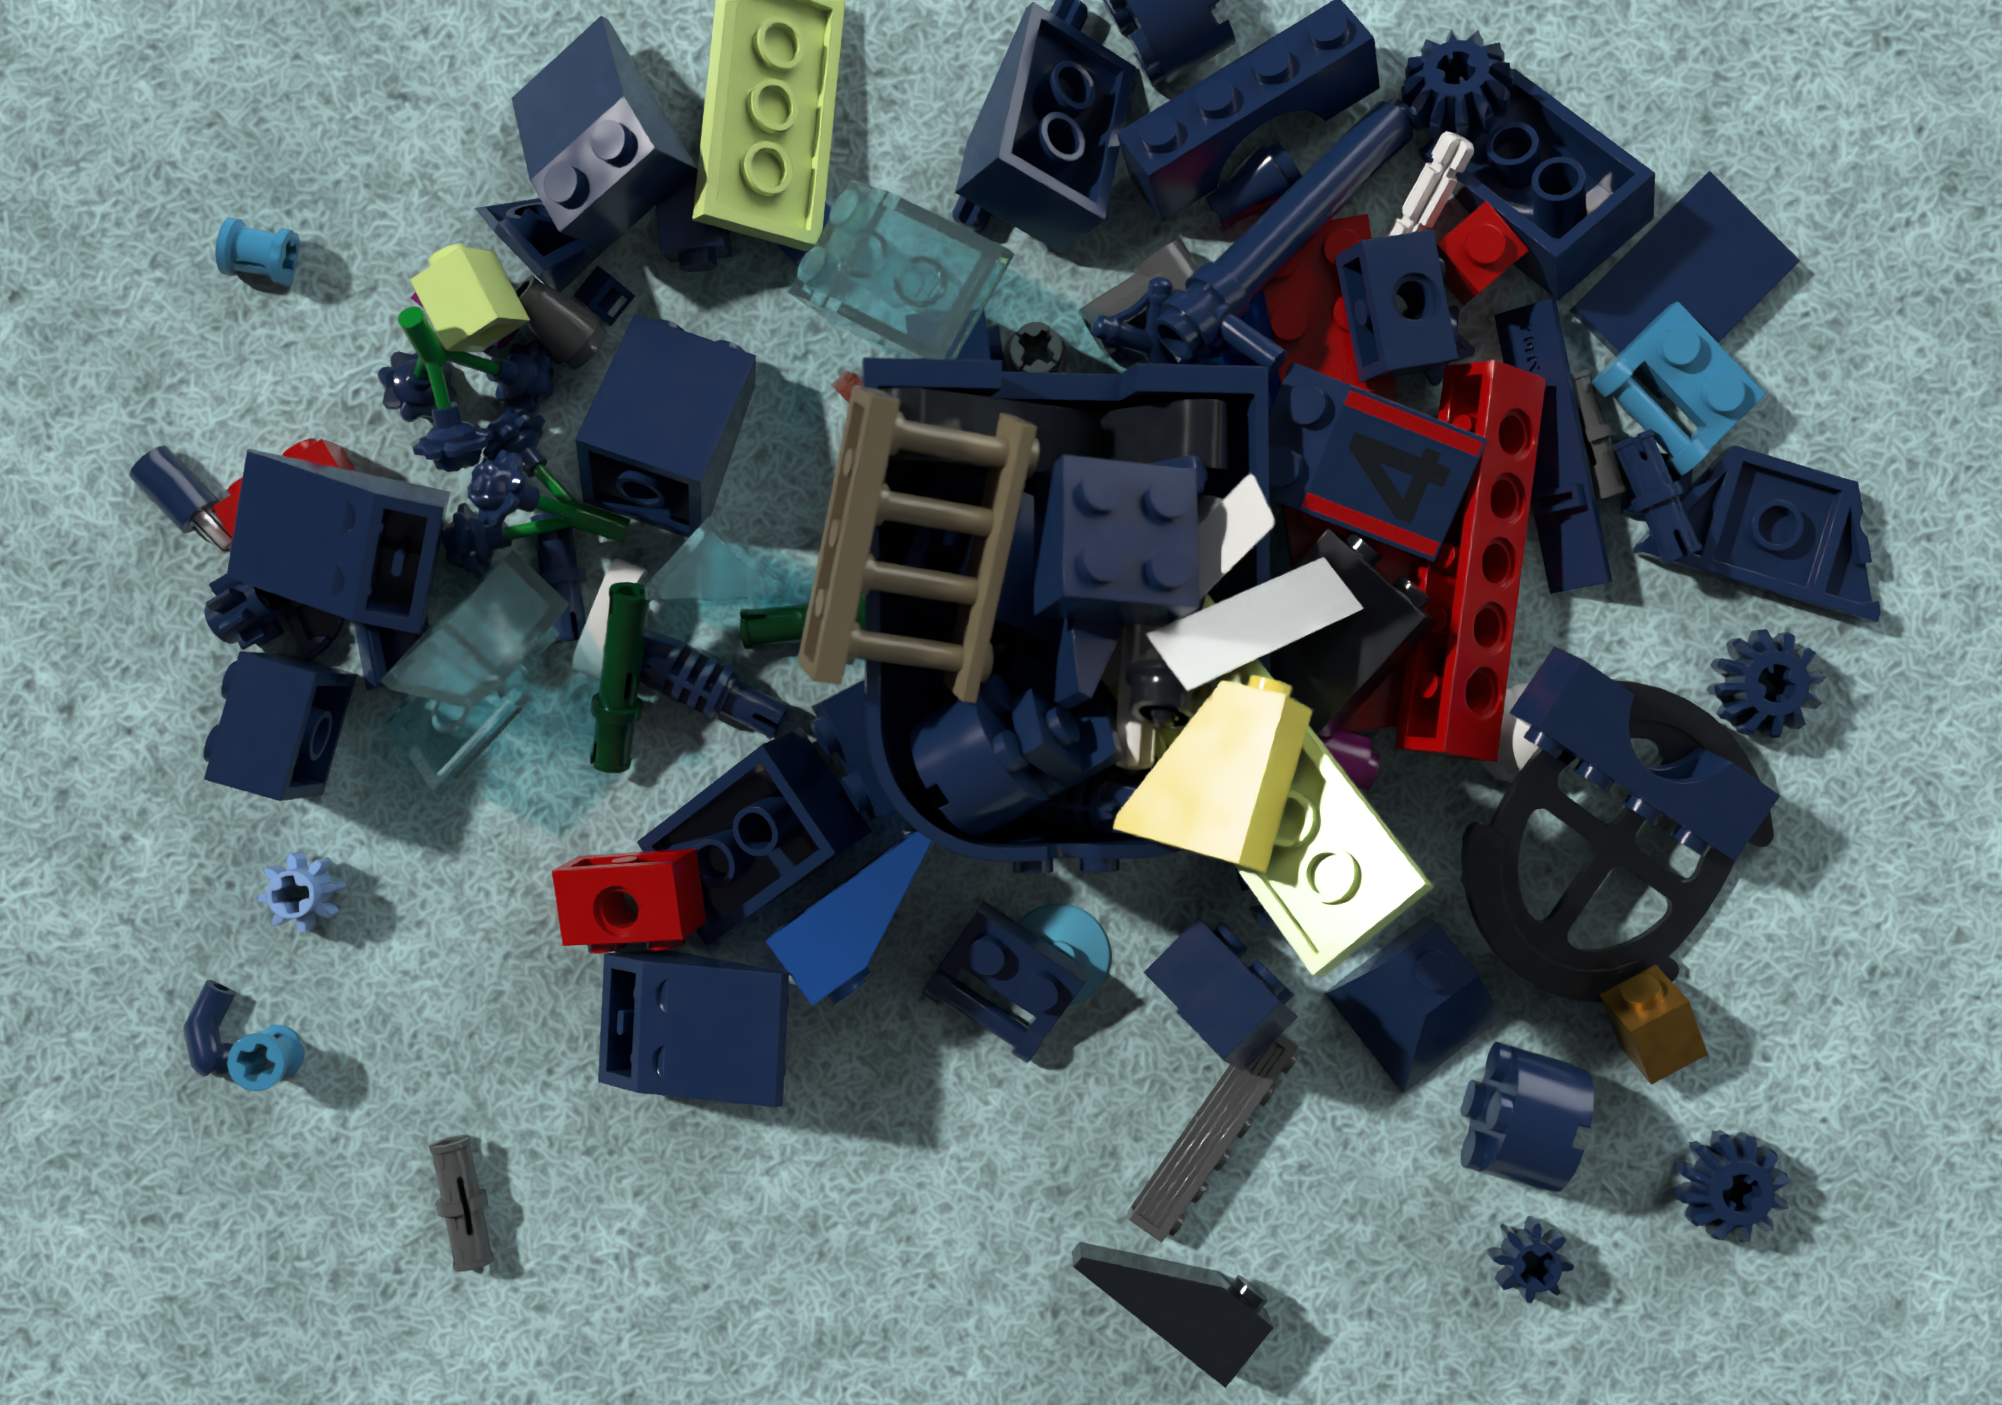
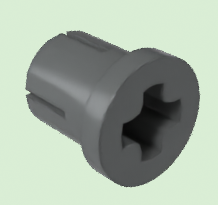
M1031 322L1023 325L1010 337L1004 352V362L1008 372L1063 373L1067 364V349L1064 341L1054 329L1041 322ZM1040 340L1046 341L1048 343L1047 357L1051 361L1046 364L1042 360H1036L1031 366L1025 365L1023 368L1025 349L1022 344L1026 342L1031 346H1035Z

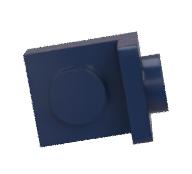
M1032 688L1009 701L1020 756L1065 788L1070 789L1122 759L1123 751L1113 710L1104 701H1098L1073 716L1062 705L1054 706Z

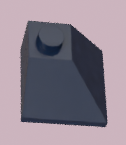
M1426 916L1414 923L1325 992L1402 1093L1410 1089L1503 1017L1473 967L1442 927Z

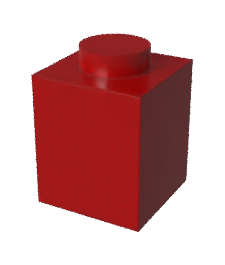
M1487 200L1436 243V247L1442 253L1446 265L1444 284L1463 306L1529 251Z

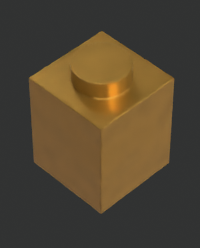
M1657 965L1600 994L1610 1024L1623 1052L1651 1085L1708 1055L1689 1000Z

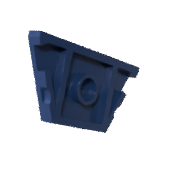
M1734 445L1726 448L1695 480L1680 499L1699 543L1701 542L1703 549L1668 562V564L1866 623L1879 621L1881 614L1879 601L1872 602L1866 563L1872 562L1868 537L1862 531L1860 524L1863 507L1857 481ZM1648 530L1636 543L1633 553L1661 561L1658 548L1650 530Z

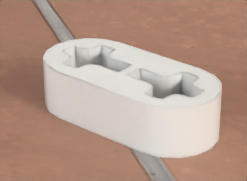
M619 557L615 558L611 563L578 641L572 661V668L600 680L610 599L608 595L609 588L614 583L632 582L645 586L648 579V569Z

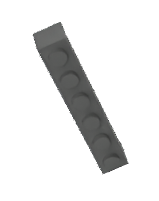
M1282 1033L1245 1071L1231 1064L1228 1066L1127 1211L1131 1222L1161 1243L1168 1234L1171 1236L1176 1234L1184 1222L1185 1216L1182 1214L1190 1202L1197 1203L1206 1191L1208 1183L1205 1180L1213 1169L1219 1171L1226 1163L1230 1155L1228 1147L1235 1137L1242 1138L1249 1130L1253 1122V1118L1250 1116L1258 1104L1264 1106L1272 1097L1276 1086L1273 1085L1274 1081L1281 1071L1286 1074L1295 1064L1298 1058V1053L1295 1051L1299 1046L1292 1038Z

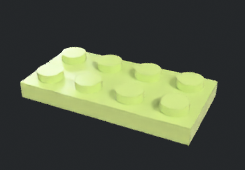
M845 0L715 1L693 221L807 252L821 247Z

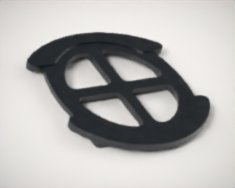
M1613 679L1634 694L1629 715L1630 739H1647L1657 746L1658 758L1653 766L1675 762L1696 748L1701 747L1733 762L1760 781L1747 754L1731 733L1711 714L1688 699L1662 688L1624 679ZM1538 748L1511 783L1489 825L1480 821H1474L1466 827L1462 837L1461 883L1465 889L1472 917L1481 935L1491 950L1517 975L1542 990L1576 1001L1602 1002L1600 994L1654 965H1657L1673 982L1679 974V966L1669 956L1690 935L1706 914L1724 885L1735 861L1710 848L1705 857L1700 856L1693 874L1685 880H1680L1636 846L1635 836L1646 819L1624 806L1613 822L1603 823L1558 788L1557 778L1560 772L1577 758L1564 750L1557 760ZM1537 809L1547 810L1585 838L1591 846L1589 858L1550 914L1542 920H1535L1527 911L1522 898L1518 876V860L1523 833L1529 817ZM1771 810L1748 843L1757 847H1766L1772 842L1774 830ZM1623 866L1661 894L1667 901V910L1663 917L1653 926L1628 941L1599 949H1578L1568 941V932L1614 867Z

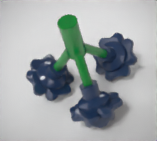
M419 307L406 308L398 316V323L416 353L394 352L390 357V366L382 367L378 372V380L385 390L382 403L386 408L390 410L400 408V415L406 422H413L421 417L434 419L435 426L430 429L426 436L420 438L419 442L412 448L415 455L426 456V459L433 460L436 469L447 472H456L462 468L473 467L478 464L482 449L488 446V442L494 438L493 430L480 428V425H473L468 421L461 420L458 404L454 402L457 392L451 384L452 368L451 365L446 363L447 361L484 372L490 381L498 383L495 397L503 402L505 413L509 411L513 413L520 411L533 413L540 402L553 394L554 389L552 381L554 370L551 367V358L543 354V346L540 342L531 341L525 346L515 343L509 350L508 358L495 356L491 360L464 351H446L426 315Z
M509 411L501 414L497 420L486 427V429L493 430L494 438L488 442V446L483 450L484 458L481 464H477L472 471L471 483L467 487V496L474 506L479 509V513L477 511L473 512L467 503L459 504L457 513L453 514V521L447 524L442 532V543L446 549V560L451 565L464 568L467 573L472 572L479 581L487 578V570H490L492 567V558L495 550L510 547L512 540L573 527L624 543L631 519L579 503L545 467L547 459L537 450L539 439L543 435L542 428L546 421L541 415L531 417L527 413L520 416ZM525 475L529 478L535 476L558 501L541 496L538 488L525 484ZM536 508L556 515L555 517L510 527L504 522L505 518L517 509L532 512Z

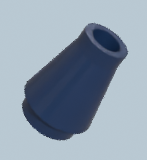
M1274 138L1264 147L1257 143L1219 187L1205 197V200L1227 230L1236 222L1271 207L1302 175L1283 146Z

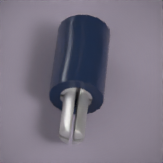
M163 445L150 450L133 465L129 473L130 478L143 491L144 495L153 501L183 533L193 532L198 529L221 554H227L231 551L232 538L223 523L214 514L215 510L212 507L220 501L167 446Z

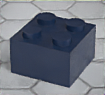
M1063 455L1034 479V616L1164 627L1199 608L1196 470Z
M239 651L237 661L230 664L222 681L221 694L226 701L220 723L211 729L205 742L203 755L204 760L208 762L204 780L278 801L323 795L357 674L283 653Z

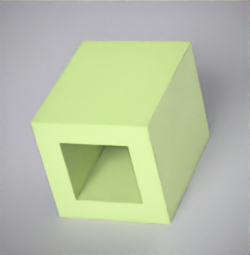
M462 243L452 244L432 254L428 259L430 266L410 279L446 351L480 353L530 321L495 251L465 247Z

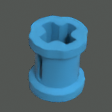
M228 217L221 225L216 241L215 255L218 270L221 274L236 276L240 271L271 277V280L278 285L289 286L293 282L300 248L299 235L293 230L281 228L277 233L246 227L242 219Z
M271 1025L265 1030L248 1034L234 1043L229 1051L227 1060L229 1074L235 1083L245 1090L256 1092L266 1090L286 1076L298 1072L303 1064L305 1050L300 1043L298 1034L294 1030L283 1025ZM263 1046L268 1048L266 1056L258 1052L259 1048ZM267 1059L274 1062L275 1066L270 1069L266 1068Z

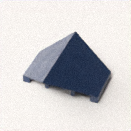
M540 198L475 208L495 234L544 284L560 293L605 251L602 248L560 233Z

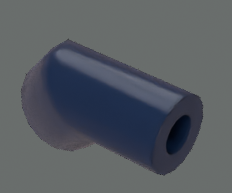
M213 980L205 982L184 1024L183 1031L191 1067L203 1077L213 1074L215 1077L223 1078L230 1075L227 1060L233 1045L221 1043L219 1027L236 992Z

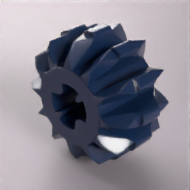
M1452 29L1445 40L1446 43L1441 45L1425 39L1424 46L1421 49L1422 56L1408 58V64L1405 68L1406 79L1404 80V86L1401 87L1402 101L1410 107V119L1415 126V131L1430 128V135L1436 144L1441 135L1446 131L1456 133L1466 139L1468 138L1469 131L1472 129L1489 136L1490 130L1494 126L1493 118L1506 117V112L1510 107V89L1513 88V69L1510 68V63L1505 62V54L1501 49L1500 42L1484 46V39L1481 37L1479 30L1466 41L1459 40Z
M1767 629L1752 630L1748 642L1742 638H1733L1726 643L1729 656L1733 660L1717 658L1710 663L1711 668L1715 672L1726 675L1725 683H1713L1706 689L1709 695L1728 696V700L1719 706L1716 715L1720 719L1728 720L1737 717L1736 730L1743 735H1752L1759 729L1765 738H1778L1782 734L1784 725L1789 729H1800L1806 725L1801 708L1817 709L1823 704L1816 695L1809 693L1810 684H1820L1826 678L1822 672H1808L1806 669L1816 652L1811 648L1795 650V636L1789 632L1778 633L1772 638ZM1761 673H1768L1767 680L1775 684L1772 694H1766L1767 688L1763 684L1758 683Z
M1712 1130L1710 1141L1712 1150H1709L1698 1141L1689 1142L1691 1153L1698 1158L1695 1165L1685 1161L1674 1163L1675 1170L1691 1181L1684 1182L1673 1189L1675 1197L1679 1201L1689 1204L1684 1212L1686 1219L1696 1227L1705 1225L1706 1233L1716 1240H1724L1731 1232L1740 1242L1746 1241L1750 1243L1752 1225L1754 1223L1764 1231H1774L1772 1220L1767 1216L1770 1209H1789L1787 1201L1775 1193L1776 1190L1790 1183L1785 1172L1774 1168L1779 1159L1777 1153L1766 1145L1757 1147L1756 1138L1746 1132H1738L1731 1140L1730 1136L1722 1130ZM1732 1177H1739L1741 1179V1183H1736L1733 1185ZM1731 1188L1732 1196H1725L1723 1191Z

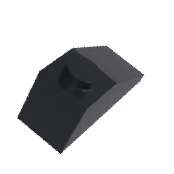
M1079 1242L1072 1251L1073 1267L1225 1388L1274 1328L1269 1314L1264 1308L1268 1299L1256 1286L1240 1275L1231 1282L1215 1270Z

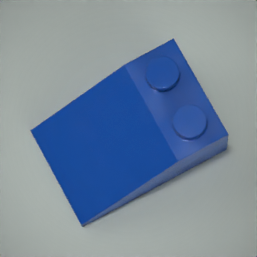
M916 829L780 926L766 940L812 1006L827 995L833 1004H836L866 982L864 978L871 972L867 965L933 842Z

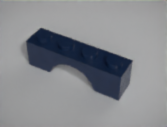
M1333 0L1117 132L1129 176L1136 188L1163 222L1215 190L1221 171L1229 156L1251 132L1277 116L1293 111L1313 112L1326 122L1380 89L1374 36L1342 0Z
M1553 647L1509 712L1530 727L1523 738L1557 760L1564 750L1580 760L1573 769L1576 774L1606 793L1613 784L1617 785L1628 793L1622 802L1624 806L1654 825H1657L1663 816L1676 825L1669 836L1698 855L1705 857L1710 848L1735 861L1780 795L1733 762L1701 747L1696 748L1675 762L1660 766H1644L1633 749L1629 735V715L1634 694L1585 660Z

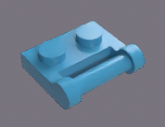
M1678 301L1669 305L1591 382L1604 397L1611 394L1645 431L1653 430L1655 441L1669 455L1666 462L1679 476L1686 474L1700 463L1709 453L1710 449L1766 395L1757 383ZM1638 366L1697 427L1689 437L1631 377Z

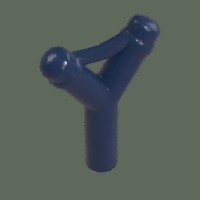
M1165 277L1152 278L1149 281L1147 292L1130 308L1110 317L1103 314L1098 315L1091 326L1092 335L1105 343H1113L1144 354L1149 364H1179L1175 355L1160 342L1153 329V322L1160 316L1159 307L1172 295V282ZM1146 307L1143 329L1123 322L1137 315Z

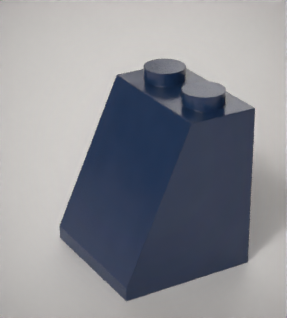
M634 314L575 439L583 502L702 543L755 388L756 355L745 352L740 346L726 340L713 341L686 332L679 325L671 321H654Z

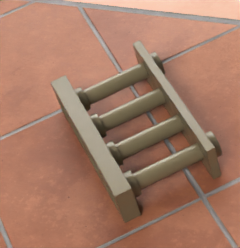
M853 385L797 663L814 682L842 685L846 664L852 665L856 658L943 670L942 683L961 701L976 703L980 683L987 681L992 669L993 648L989 641L1025 479L1032 477L1038 462L1039 444L1035 438L1037 426L1014 415L1000 413L996 436L992 437L906 421L903 418V414L898 412L900 400L881 390ZM901 449L989 465L980 507L889 491L888 485L883 483L889 455H895ZM884 520L974 535L966 574L958 575L874 561L873 555L869 553L874 526H881ZM870 590L959 603L951 643L860 630L858 623L855 622L860 595L866 596Z

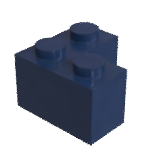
M1197 918L1144 973L1178 1008L1176 1012L1223 1061L1245 1071L1298 1018L1286 1005L1294 994L1258 959L1248 967L1240 958L1249 949L1222 922L1212 930L1201 919Z

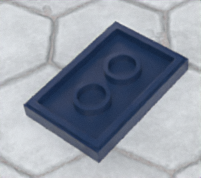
M1709 171L1569 311L1615 357L1669 305L1677 301L1719 343L1800 260ZM1639 366L1634 370L1633 374L1658 399L1666 396Z

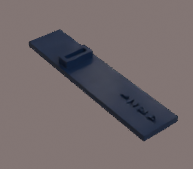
M1556 298L1545 299L1496 314L1494 318L1503 362L1546 378L1531 503L1549 592L1553 594L1612 582Z

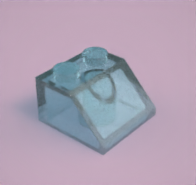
M512 550L454 600L380 681L390 690L472 709L492 692L499 699H502L528 673V670L521 664L525 657L529 655L533 660L536 659L560 635L561 632L553 624L570 604Z

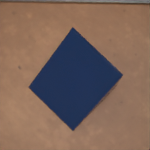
M598 265L573 295L609 326L613 325L635 297L633 293ZM624 296L627 300L612 318L607 313L618 299Z

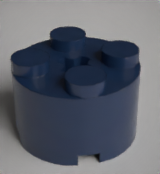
M1102 0L1120 33L1132 27L1134 32L1128 36L1136 51L1134 57L1151 87L1156 86L1162 81L1166 85L1171 84L1236 43L1229 20L1227 19L1219 24L1212 13L1216 9V3L1220 0Z
M996 674L990 675L986 682L980 683L976 703L963 702L957 696H954L921 717L922 720L914 724L910 732L913 760L926 789L938 784L949 801L948 804L939 809L953 825L973 837H981L990 831L1006 825L1066 790L1060 783L1020 756L1009 703L1010 700L1018 695Z
M1498 1041L1495 1042L1487 1056L1482 1082L1476 1080L1469 1081L1460 1109L1463 1117L1471 1119L1469 1131L1461 1151L1462 1167L1538 1190H1546L1553 1193L1563 1190L1574 1176L1584 1153L1583 1149L1573 1147L1578 1125L1591 1128L1594 1111V1086L1590 1073L1587 1070L1575 1067V1065L1569 1062Z

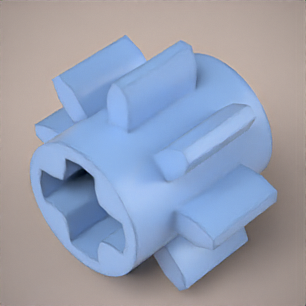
M303 851L288 854L286 860L288 870L278 865L264 869V874L271 881L268 884L266 893L257 896V901L268 902L269 907L275 913L272 925L278 926L296 918V925L301 933L315 929L317 922L315 913L320 917L329 918L336 916L340 912L337 906L330 901L333 892L344 888L346 885L343 881H332L326 872L331 864L330 858L318 859L310 866H307L306 855ZM292 886H307L309 898H294Z

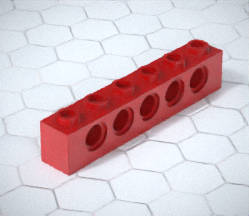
M1496 360L1449 365L1444 368L1438 419L1489 440L1437 561L1432 562L1422 557L1419 560L1416 585L1431 598L1432 601L1424 609L1438 622L1407 655L1395 745L1396 749L1439 757L1497 762L1546 384V378Z

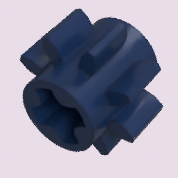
M227 573L209 583L216 597L206 602L204 614L208 626L220 640L229 644L238 642L240 648L245 650L253 644L261 647L284 633L277 619L283 617L288 611L289 604L287 598L226 577Z
M1533 1216L1527 1217L1524 1229L1513 1231L1504 1223L1501 1224L1500 1229L1505 1236L1501 1248L1492 1247L1487 1249V1254L1495 1263L1505 1266L1497 1272L1494 1279L1503 1290L1512 1288L1518 1282L1520 1295L1527 1303L1533 1302L1536 1292L1549 1290L1558 1296L1561 1292L1557 1283L1560 1280L1562 1271L1567 1272L1574 1268V1265L1565 1256L1556 1253L1564 1245L1566 1239L1556 1229L1549 1230L1541 1237L1542 1229L1540 1223ZM1532 1250L1540 1263L1530 1270L1522 1260V1257L1525 1253Z

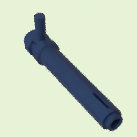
M1396 98L1389 99L1387 102H1377L1214 263H1203L1185 282L1186 290L1175 291L1159 307L1160 316L1153 322V329L1160 342L1175 356L1184 360H1190L1196 353L1205 354L1221 338L1258 365L1268 366V372L1275 373L1279 370L1286 360L1287 351L1240 318L1249 310V300L1413 138V129L1415 127L1410 119V107Z

